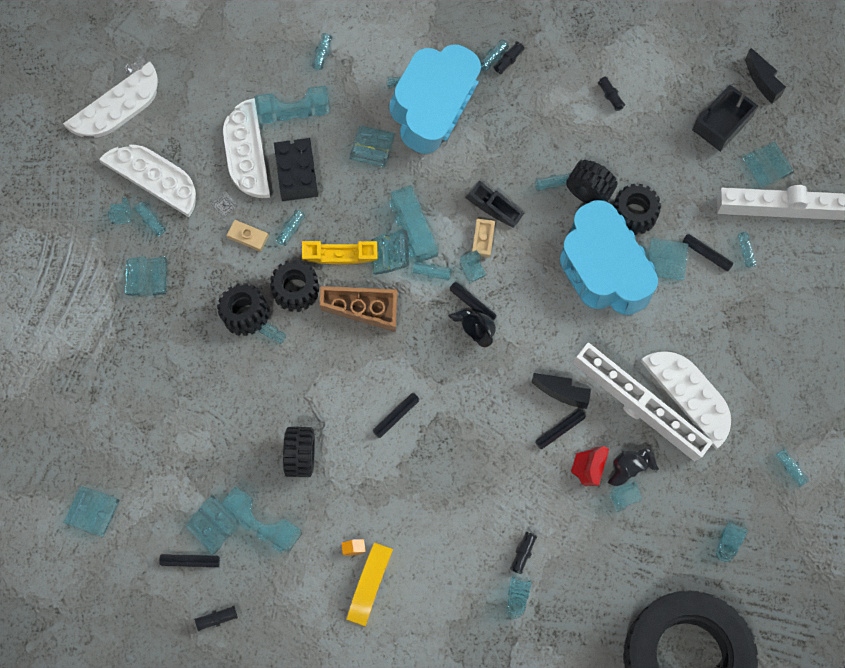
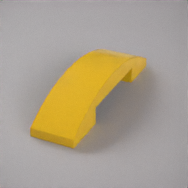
M302 241V260L308 262L340 265L366 263L378 259L377 241H358V244H321V241Z
M377 543L373 544L346 620L366 627L384 572L387 569L393 552L392 548Z

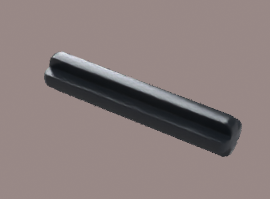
M687 234L683 239L685 245L725 271H729L734 264L732 261L692 235Z
M454 282L450 286L449 290L475 312L484 313L495 321L497 315L459 283Z
M411 393L373 429L374 435L381 438L419 402V397L415 393Z
M581 409L577 410L539 437L535 442L538 448H545L583 421L586 417L585 413Z
M161 554L159 564L161 566L219 567L220 557L214 555Z

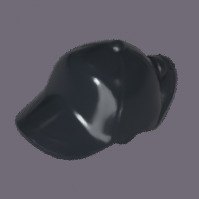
M461 310L448 315L455 322L461 321L465 333L473 341H476L479 346L486 348L493 343L492 336L495 334L496 326L494 321L486 314Z
M646 448L638 452L631 450L623 451L614 458V473L607 483L613 486H620L631 477H635L639 472L646 471L648 467L652 470H659L653 453Z

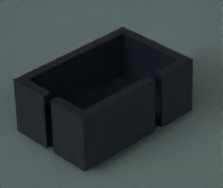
M729 84L708 109L698 117L692 131L721 152L752 119L758 105L745 96L740 107H738L737 105L742 93Z
M310 138L297 139L292 144L290 141L274 142L282 202L318 197Z

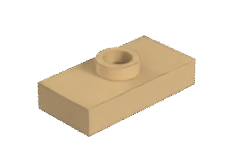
M477 219L472 249L473 256L490 258L495 221Z
M234 220L227 233L228 239L260 252L269 237L268 233L237 220Z

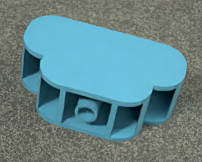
M449 45L441 52L432 48H424L414 54L399 80L389 104L392 118L402 125L400 136L407 147L418 153L429 154L436 151L443 140H448L479 82L476 79L481 70V63L474 52L461 45Z
M601 200L592 201L578 209L571 232L564 241L560 264L580 299L588 307L603 309L611 306L613 310L623 315H631L643 310L652 299L658 285V277L653 263L646 258L643 247L636 242L633 231L627 228L624 217L619 215L613 205Z

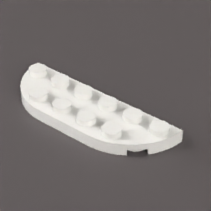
M151 62L145 64L63 123L65 128L80 137L94 136V138L108 135L147 108L154 100L158 86V77Z
M255 98L234 107L235 110L227 116L224 122L223 136L228 169L233 183L242 192L257 198H270Z
M129 145V147L122 148L116 147L106 152L99 159L103 165L187 217H190L196 203V191L191 178L181 168L150 149L139 145Z
M656 352L642 358L641 363L698 430L713 442L712 446L717 450L726 440L731 427L730 411L720 393L701 371L682 355L672 352Z

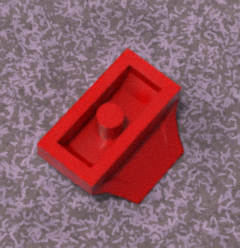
M599 446L588 451L576 453L571 473L579 478L582 485L599 486L609 449L605 446Z

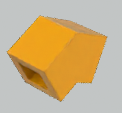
M364 539L341 543L342 552L345 556L361 555L365 552Z

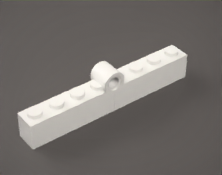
M803 185L790 186L787 191L721 188L717 196V214L845 220V194L807 192V188Z
M589 342L571 362L620 401L628 415L635 419L641 418L694 462L702 458L713 442Z

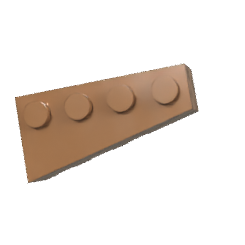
M321 286L320 309L324 312L396 332L397 289Z

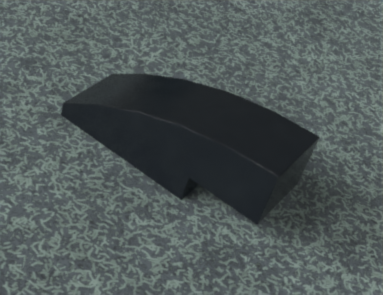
M751 48L745 58L747 69L759 91L773 104L782 96L786 86L775 77L777 70Z
M480 180L465 197L488 215L512 228L517 225L525 214L497 190L493 192Z
M533 373L531 383L538 389L562 403L587 409L591 389L571 386L572 378Z

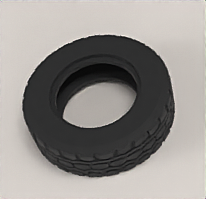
M683 590L669 593L656 599L637 616L625 639L623 663L625 668H659L657 661L658 642L667 628L677 624L696 625L710 633L720 647L723 661L722 668H758V651L756 644H754L755 639L751 629L747 627L748 624L744 618L740 617L739 612L731 605L729 606L727 602L719 597H713L714 595Z

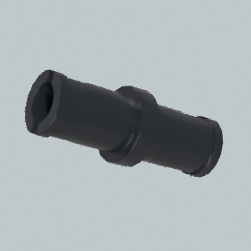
M516 41L508 52L505 51L502 55L503 57L493 66L494 70L502 74L510 64L516 61L517 56L525 50L524 46Z
M608 77L601 78L598 81V85L605 93L604 97L611 102L615 111L622 110L625 103L618 95L619 91L612 86Z
M525 532L520 547H517L515 551L517 554L510 567L511 571L519 574L523 573L527 560L531 558V550L537 539L536 535Z
M235 606L217 612L214 610L211 614L195 618L194 620L197 630L200 631L215 625L219 627L221 623L238 619Z

